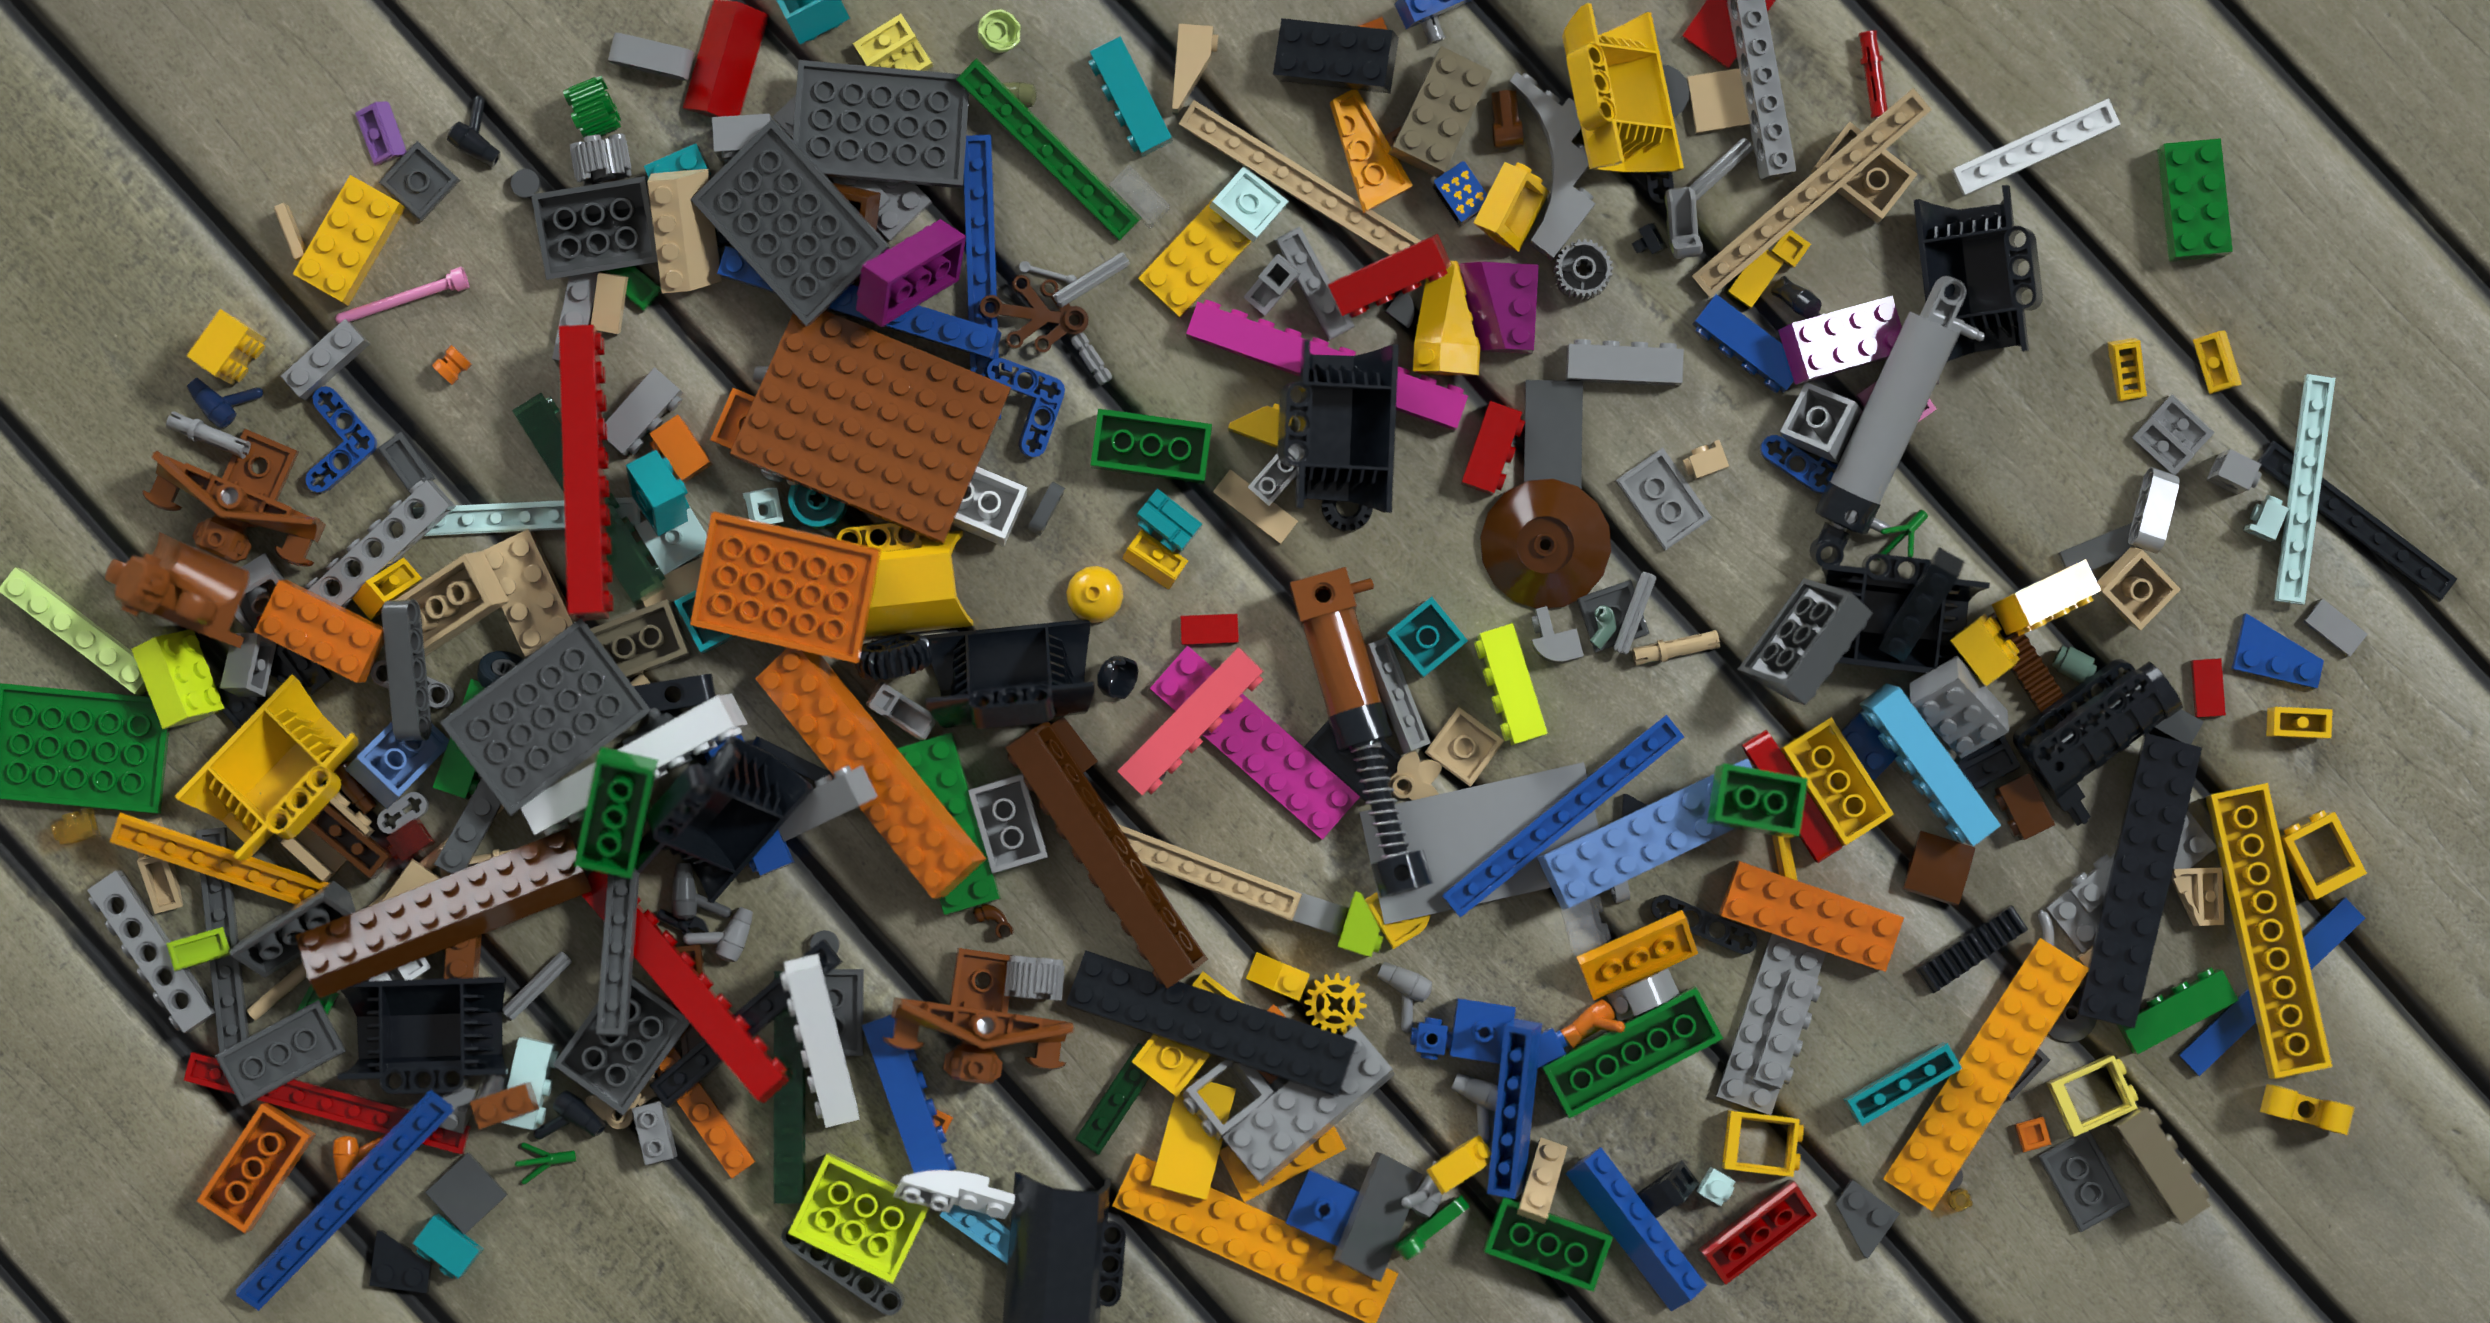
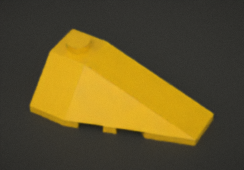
M1450 261L1452 265L1446 269L1448 274L1432 282H1429L1428 278H1426L1414 341L1413 371L1423 375H1479V340L1475 336L1472 325L1473 317L1467 306L1466 291L1457 261Z

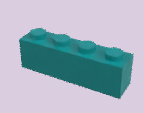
M1121 36L1090 51L1092 60L1088 61L1089 66L1095 77L1101 76L1105 84L1101 86V89L1107 101H1114L1118 109L1114 111V115L1120 127L1126 125L1130 136L1126 138L1133 152L1139 151L1141 156L1144 157L1171 143L1172 136Z
M1942 1042L1843 1100L1856 1123L1863 1126L1961 1070L1962 1067L1949 1044Z

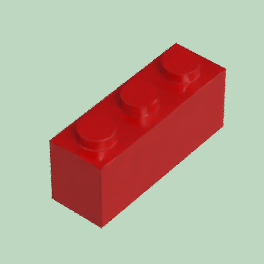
M1492 401L1489 402L1461 485L1490 495H1494L1496 489L1502 490L1506 474L1502 473L1505 462L1511 464L1516 447L1511 446L1514 435L1520 437L1525 424V420L1520 419L1521 411Z

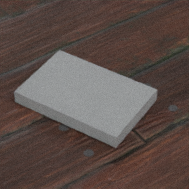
M1661 448L1616 480L1620 489L1664 551L1712 518L1664 448Z

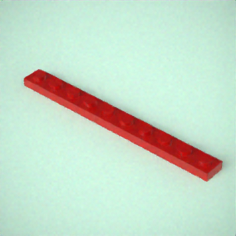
M191 1052L183 1081L235 1094L216 1058ZM297 1079L257 1099L262 1102L386 1135L410 1111L406 1108ZM467 1125L463 1133L438 1127L422 1144L464 1154L471 1126Z

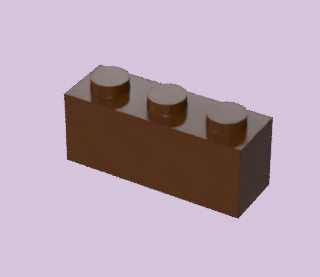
M330 803L307 825L310 830L370 879H376L394 858L392 854L369 835L364 834Z

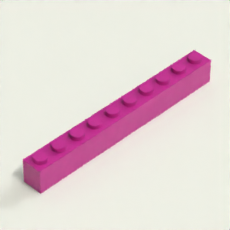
M1205 300L1203 304L1197 301L1186 333L1187 338L1300 377L1302 340H1304V338H1301V332L1286 328L1284 332L1275 329V324L1261 318H1259L1258 322L1247 319L1248 314L1242 311L1232 309L1231 313L1221 310V305L1216 302ZM1313 337L1312 341H1310V352L1313 355L1355 356L1356 354L1355 351L1345 347H1340L1339 351L1328 347L1329 342ZM1398 366L1396 410L1456 431L1468 398L1467 395L1463 394L1464 389L1448 384L1447 388L1436 385V379L1421 375L1420 379L1410 376L1409 370Z

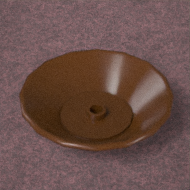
M1556 479L1526 481L1505 492L1487 513L1480 535L1482 563L1493 584L1512 601L1535 609L1546 606L1548 609L1565 607L1577 601L1578 598L1587 595L1603 577L1611 554L1609 524L1598 503L1578 486ZM1543 539H1548L1551 542L1550 549L1543 550L1540 547V542Z

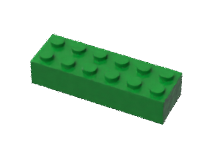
M947 733L897 748L986 857L947 896L939 898L944 915L1001 899L968 792L970 789L954 734Z
M1693 986L1678 996L1624 1022L1625 1029L1623 1032L1607 1031L1566 1052L1565 1055L1541 1066L1567 1118L1570 1119L1724 1039L1697 987Z

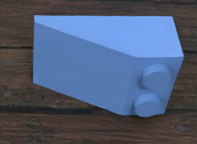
M391 722L345 770L388 809L446 750L449 739L432 724L429 739L398 741L394 736L393 724Z

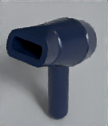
M195 378L187 385L193 400H195L207 419L219 429L229 426L235 420L237 413L232 406L259 399L263 396V390L255 387L221 397L199 378Z

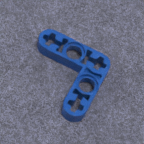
M1003 358L991 359L985 365V377L1011 387L1012 391L1033 398L1018 445L1020 451L1025 456H1040L1047 447L1065 394L1064 384L1058 378ZM1000 363L1002 364L1001 369L1006 372H1012V367L1016 370L1011 376V384L1007 383L1010 377L1001 375L996 379L995 372L991 371L992 367L998 366ZM1023 372L1028 373L1032 378V384L1027 389L1021 388L1017 382L1018 376ZM1039 377L1042 378L1039 384L1051 386L1054 383V389L1058 390L1057 394L1051 395L1049 398L1047 397L1048 392L1042 389H1037V394H1035L1034 390L1038 386ZM1039 409H1044L1049 414V420L1043 426L1037 424L1034 418L1036 411ZM1030 427L1036 430H1044V435L1037 434L1035 442L1039 444V448L1033 449L1030 452V446L1026 445V441L1032 440L1035 431H1030Z
M324 386L314 392L312 397L313 404L343 439V442L308 471L305 478L306 485L316 493H326L371 456L377 448L375 435L336 390ZM323 393L326 395L332 394L333 397L330 400L334 406L338 408L342 404L343 408L334 412L326 404L321 406L320 403L323 401L321 395ZM345 413L350 414L353 420L350 428H339L337 424L339 416ZM359 425L361 429L357 433L365 439L370 438L367 442L368 449L362 447L358 449L357 446L360 443L355 436L351 435L350 439L347 438V435L355 432ZM339 454H346L349 458L348 466L342 470L337 469L334 465L335 457ZM328 464L329 468L337 476L333 478V475L329 474L323 479L325 483L323 487L320 485L314 486L313 483L316 481L314 478L315 474L322 476L328 472L324 468Z
M1778 435L1766 437L1760 445V452L1765 460L1815 493H1823L1826 485L1820 487L1815 485L1817 480L1814 478V475L1820 476L1826 469V467L1821 466L1822 462L1830 469L1836 470L1837 465L1823 457L1816 461ZM1777 441L1779 443L1778 449L1783 453H1786L1787 448L1792 451L1785 458L1784 464L1779 462L1782 456L1778 453L1768 454L1769 447L1766 446L1767 442L1772 444ZM1799 456L1805 461L1803 471L1794 472L1790 468L1789 462L1792 457ZM1832 471L1825 478L1826 482L1831 480L1833 476Z

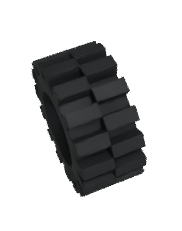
M1322 500V513L1325 520L1331 527L1343 532H1352L1362 528L1368 522L1373 512V508L1359 504L1358 511L1354 515L1347 517L1337 511V501Z

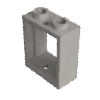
M1225 1059L1187 1088L1182 1097L1185 1099L1183 1103L1191 1114L1196 1113L1201 1119V1126L1206 1134L1210 1137L1214 1136L1219 1141L1238 1123L1270 1098L1274 1091L1256 1069ZM1231 1067L1256 1100L1223 1125L1197 1092Z

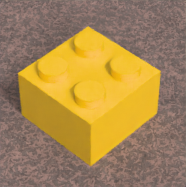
M1984 613L1951 639V642L1984 685L1987 686L2019 661L2020 658L2017 654L2020 652L2010 639L2006 641L1999 631L2002 628L1993 616L1988 618Z

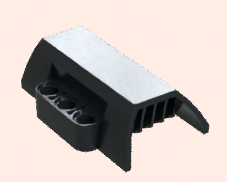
M2002 185L2003 200L2000 204L1953 209L1920 199L1913 200L1925 303L1939 278L1949 276L1959 280L1965 286L1966 295L1956 318L1965 321L1964 323L1977 328L1985 334L1982 341L1959 334L1947 362L1975 352L2020 346L2022 352L2029 351L2025 310L2032 311L2037 309L2043 301L2036 237L2031 230L2022 226H2014L2010 185ZM2023 232L2026 236V241L2021 247H2016L2014 243L2015 237L2018 233ZM2027 261L2029 263V271L2025 275L2020 276L2018 266L2021 262ZM1953 283L1947 285L1944 290L1946 298L1951 297L1955 292ZM2030 289L2033 298L2031 302L2024 305L2021 295L2025 290Z
M1302 340L1300 381L1288 383L1281 389L1279 405L1278 458L1286 466H1297L1295 508H1303L1305 499L1349 501L1384 513H1392L1399 345L1392 344L1356 356L1313 355L1310 352V340ZM1294 387L1298 388L1302 395L1298 403H1295L1290 396L1291 390ZM1293 416L1297 417L1300 421V428L1297 432L1291 430L1289 426V421ZM1292 445L1296 446L1299 450V457L1296 461L1291 460L1288 456V450Z
M1870 554L1863 560L1862 568L1822 563L1826 585L1851 592L1872 612L1866 626L1859 631L1851 642L1848 651L1841 656L1837 663L1928 673L1958 656L1973 674L1979 678L1951 642V639L1967 626L1969 601L1978 592L1988 589L1990 583L1957 579L1903 663L1878 648L1885 631L1930 560ZM1875 558L1880 559L1883 563V571L1878 575H1874L1869 569L1870 562ZM1903 562H1908L1912 567V573L1907 578H1902L1898 573V567Z
M1082 619L923 635L927 637L932 649L931 664L941 697L926 698L927 710L939 725L944 728L974 725L979 729L1048 722L1053 717L1086 714L1095 693L1094 682H1085L1090 621Z
M731 735L705 766L696 764L687 767L650 809L648 820L651 829L642 838L635 870L638 873H642L661 850L666 851L670 849L672 855L680 854L682 859H688L701 881L708 901L714 903L813 790L812 786L802 776L771 753Z
M506 977L362 981L340 990L357 1017L358 1060L349 1070L338 1074V1080L380 1079L382 1089L391 1094H427L430 1090L434 1093H457L467 1087L469 1082L468 1076L508 1074V1068L503 1059L502 1009ZM452 1071H456L460 1075V1082L456 1087L452 1088L447 1083V1076ZM423 1072H427L431 1076V1083L426 1088H422L418 1084V1077ZM394 1073H398L402 1077V1084L397 1089L391 1088L389 1084V1079Z
M1015 1172L1013 1187L1015 1200L1011 1212L1002 1323H1100L1101 1305L1110 1307L1118 1303L1122 1291L1126 1233L1120 1224L1108 1220L1111 1178H1104V1186L1099 1191L1090 1192L1052 1188L1021 1172ZM1109 1227H1115L1117 1230V1237L1112 1242H1106L1104 1238V1233ZM1107 1256H1113L1115 1259L1114 1267L1109 1271H1104L1102 1261ZM1105 1285H1111L1113 1290L1111 1297L1102 1300L1099 1294L1100 1289Z

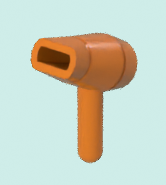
M1601 999L1588 1007L1572 1024L1560 1031L1571 1046L1575 1048L1583 1039L1590 1037L1600 1030L1621 1033L1624 1031L1625 1025L1621 1021L1614 1020L1616 1016L1613 1007Z
M386 1134L379 1136L360 1148L357 1138L351 1136H342L334 1140L333 1160L338 1184Z

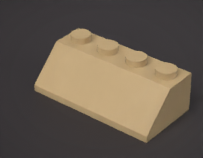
M708 169L652 173L647 181L662 293L692 291L722 281V276L717 274L720 259L716 227L690 200L710 181Z

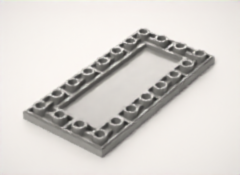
M1584 762L1394 804L1395 809L1400 810V813L1397 815L1398 819L1403 821L1401 830L1407 832L1404 836V841L1410 843L1406 847L1407 851L1424 850L1433 884L1385 898H1380L1376 885L1384 925L1452 910L1442 895L1587 779ZM1371 809L1359 812L1370 863L1373 864L1382 861L1383 858L1381 856L1384 855L1383 848L1378 847L1381 841L1380 837L1375 836L1378 830L1376 826H1372L1375 820L1373 815H1369V812L1372 811ZM1595 810L1479 903L1551 888L1537 858L1599 829ZM1398 867L1394 870V876L1397 880L1406 881L1410 878V873L1405 867Z

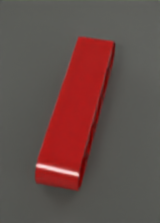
M1764 730L1742 745L1744 752L1755 769L1797 776L1767 730ZM1806 790L1799 837L1816 863H1820L1842 849V846Z

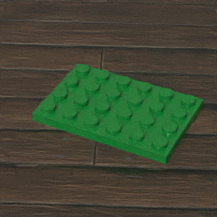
M0 683V799L161 814L170 728H162L150 697Z

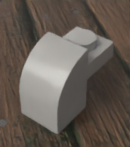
M1277 254L1258 276L1259 279L1245 294L1244 298L1266 316L1281 297L1293 286L1301 272L1284 257Z
M1547 606L1534 610L1535 616L1531 617L1532 626L1535 633L1540 632L1541 638L1533 639L1530 642L1540 657L1550 662L1562 663L1584 656L1577 628L1554 634Z
M1666 968L1608 994L1607 997L1618 1021L1650 1010L1678 996L1680 993L1669 969Z

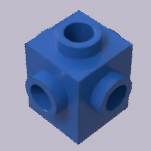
M1425 1017V1022H1418L1417 1028L1412 1027L1410 1045H1415V1051L1421 1052L1420 1058L1438 1060V1054L1445 1055V1049H1451L1452 1032H1447L1448 1026L1442 1025V1019ZM1430 1033H1434L1437 1036L1435 1044H1428L1426 1040Z

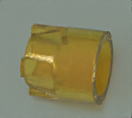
M1956 1188L1947 1194V1204L1955 1211H1965L1973 1204L1970 1193L1963 1188ZM1957 1196H1965L1966 1202L1964 1205H1957Z

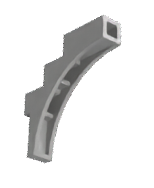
M1516 72L1508 86L1512 90H1516V93L1526 102L1537 117L1546 136L1552 160V188L1549 205L1541 225L1529 244L1550 261H1553L1595 205L1591 201L1593 196L1581 187L1577 190L1574 187L1589 168L1585 146L1580 143L1577 145L1572 143L1581 131L1575 101L1568 98L1564 105L1561 106L1558 104L1560 99L1548 90L1545 93L1536 87L1538 83L1526 73L1521 75Z

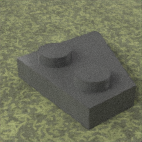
M1852 1179L1835 1202L1862 1255L1867 1259L1900 1214Z

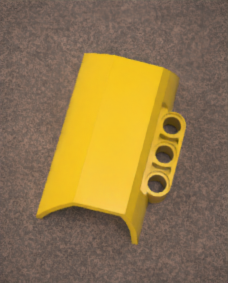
M1586 3L1582 5L1564 29L1562 39L1589 169L1612 172H1676L1684 169L1651 12H1646L1619 27L1598 35L1592 4Z
M890 522L844 528L839 532L838 540H843L845 533L852 532L858 538L857 544L881 549L864 638L973 626V620L965 612L957 597L951 556L957 541L963 537V530L949 532L944 545L915 533L913 541L905 542L900 537L902 527ZM875 529H881L886 533L887 539L884 544L877 545L872 541L871 534Z
M291 675L175 797L179 801L222 821L245 843L234 856L240 861L252 857L273 834L285 840L296 837L332 800L341 788V780L333 772L359 745L358 737L351 732L345 738L322 715L300 681L294 675ZM328 778L327 783L324 786L320 787V785ZM307 800L306 805L300 808V806ZM287 821L286 826L282 829H279Z

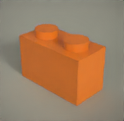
M678 414L649 433L653 438V441L650 442L653 450H657L660 456L664 455L669 460L674 471L672 474L676 480L680 478L683 483H686L713 465L682 417Z

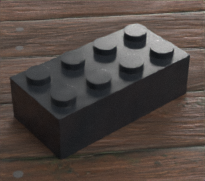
M1281 18L1273 75L1282 82L1390 94L1399 37L1393 30Z

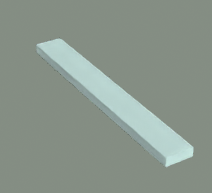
M2306 374L2304 378L2287 508L2289 509L2285 517L2274 601L2305 605L2336 378Z
M632 497L605 498V504L610 509L611 525L606 526V528L637 526L641 523L640 509ZM563 500L458 505L425 536L523 532L527 529L532 531L565 530V504ZM424 507L413 508V515L417 519L422 517Z

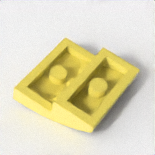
M899 14L853 43L866 66L927 71L933 67L931 60L902 14Z

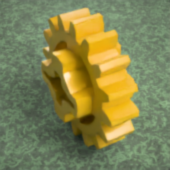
M1336 973L1332 980L1325 974V982L1322 984L1315 980L1316 990H1307L1312 995V998L1304 1000V1004L1311 1005V1009L1306 1012V1015H1314L1315 1017L1311 1024L1314 1026L1321 1023V1029L1331 1028V1032L1335 1034L1339 1028L1346 1034V1026H1357L1354 1020L1356 1018H1364L1359 1013V1010L1367 1008V1004L1360 1003V999L1366 996L1365 993H1357L1356 991L1360 984L1357 982L1350 985V976H1347L1344 981L1340 980L1339 973ZM1337 984L1346 988L1341 992H1331L1327 986ZM1320 993L1324 998V1007L1317 1012L1316 1000ZM1326 993L1335 999L1339 997L1343 999L1341 1006L1345 1015L1336 1009L1332 1011L1328 1009L1331 1003ZM1354 996L1355 1008L1351 1014L1347 1010V1003ZM1330 1016H1340L1344 1022L1329 1023L1325 1020Z

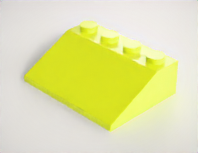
M828 1153L816 1174L790 1228L789 1234L890 1283H894L930 1207L909 1203L894 1197V1192L898 1185Z

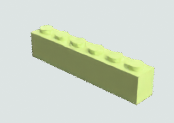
M17 567L13 569L0 586V592L132 693L143 695L146 692V685L131 650L27 571Z

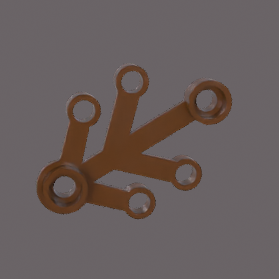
M1025 275L1017 276L1012 281V288L1015 292L1021 293L1032 308L1003 304L995 295L985 296L978 306L979 313L986 319H994L998 315L1031 320L1018 331L1010 332L1006 336L1005 344L1013 350L1018 349L1023 344V340L1047 322L1059 324L1046 336L1041 335L1034 340L1033 348L1040 354L1049 351L1051 345L1066 333L1076 335L1083 332L1089 322L1088 315L1083 308L1070 306L1069 303L1063 307L1058 306L1053 297L1059 291L1058 284L1052 279H1047L1041 284L1040 292L1044 297L1051 298L1060 312L1050 311L1030 286V280ZM1018 279L1025 281V289L1017 287L1016 282ZM1049 283L1053 285V293H1047L1045 291V284ZM991 303L994 306V312L988 313L985 310V304ZM1076 316L1078 318V325H1071L1069 317ZM1010 336H1017L1019 344L1012 345L1009 340ZM1039 340L1046 341V349L1042 350L1038 347Z

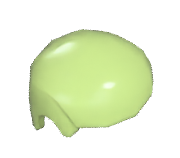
M1002 9L992 10L981 18L978 25V38L984 48L994 53H1006L1020 42L1021 26L1011 13Z

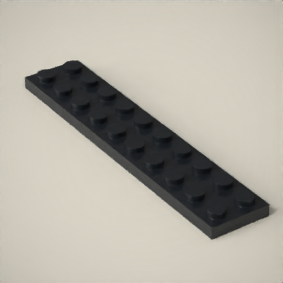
M2151 734L2143 736L2090 955L2089 969L2085 976L2077 1014L2135 1028L2202 747Z
M1086 950L1066 1002L1067 1006L1336 1097H1339L1357 1046L1356 1040L1179 981L1167 989L1164 984H1160L1156 980L1152 972Z

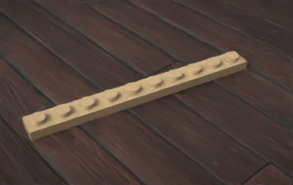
M1912 88L1692 275L1694 280L1711 298L1932 110L1930 106Z
M1193 100L1179 122L1180 127L1243 166H1246L1251 171L1388 256L1421 241L1372 210L1363 213L1360 202Z

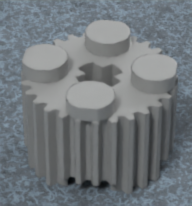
M625 134L610 135L608 139L604 140L601 139V135H591L584 137V142L570 144L575 179L577 182L583 181L584 186L600 184L602 181L615 178V175H617L618 180L632 176Z
M1578 239L1576 243L1571 242L1570 246L1567 245L1565 249L1561 250L1554 264L1553 272L1555 273L1554 279H1557L1556 285L1559 284V290L1564 295H1568V297L1574 296L1575 300L1577 297L1580 300H1583L1584 297L1586 300H1589L1590 296L1595 298V296L1604 291L1613 274L1611 273L1613 261L1609 260L1610 256H1606L1607 251L1602 250L1603 246L1598 247V243L1594 244L1592 240L1587 242L1584 239L1581 242ZM1580 264H1586V268H1590V272H1587L1585 276L1580 275V272L1576 271Z
M1010 955L1009 961H1007L1004 996L1062 1001L1064 960Z

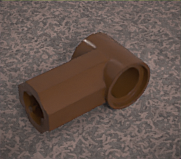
M1502 90L1492 93L1494 148L1524 146L1522 122L1519 121L1516 90Z

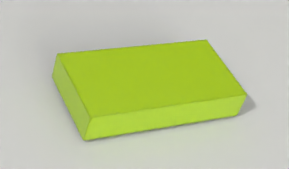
M223 927L166 943L175 972L230 956V948Z

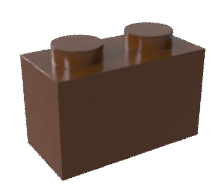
M2030 773L2021 775L1994 789L1997 794L1994 796L1995 803L2001 812L2005 810L2010 820L2006 823L2014 838L2018 836L2019 840H2026L2055 825Z

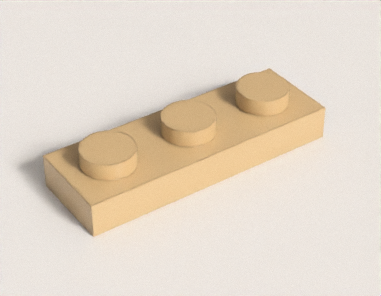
M1540 1137L1517 1212L1518 1215L1545 1223L1566 1155L1567 1146Z

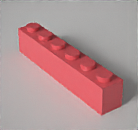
M1238 647L1117 772L1141 795H1144L1147 791L1152 795L1163 784L1160 778L1167 771L1172 774L1183 763L1180 757L1187 750L1192 754L1203 743L1200 737L1207 730L1212 733L1223 722L1220 716L1227 709L1232 713L1243 702L1240 696L1247 689L1252 692L1264 680L1260 676L1264 671Z

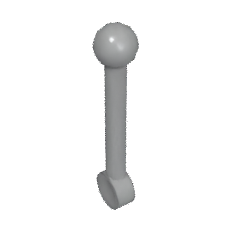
M1023 261L1019 265V269L1023 273L1034 272L1066 281L1068 285L1077 280L1075 275L1065 276L1033 267L1027 261Z

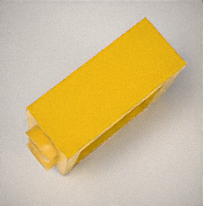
M1504 162L1473 223L1494 242L1519 252L1550 191L1542 185L1543 180L1540 177L1531 173L1532 170L1529 167L1518 162L1515 166Z
M2325 810L2309 816L2310 822L2303 826L2296 823L2283 830L2285 835L2280 837L2283 850L2309 900H2317L2367 874L2336 813H2326ZM2329 823L2351 866L2315 883L2294 841Z
M1728 1110L1722 1168L1794 1177V1171H1799L1801 1155L1796 1153L1797 1142H1802L1804 1125H1799L1800 1119L1793 1117ZM1742 1119L1788 1125L1784 1167L1737 1162Z

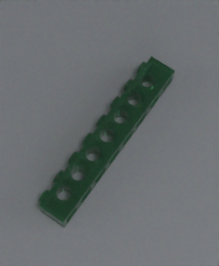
M774 971V980L784 971ZM789 1008L774 1019V1058L777 1057L787 1068L784 1074L790 1079L774 1094V1204H803L806 1197V1068H804L801 1051L805 1050L803 1041H797L794 1025L799 1023L797 1016L791 1017Z

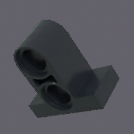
M1681 1160L1667 1173L1638 1192L1637 1195L1653 1216L1658 1218L1672 1207H1677L1683 1203L1699 1182Z

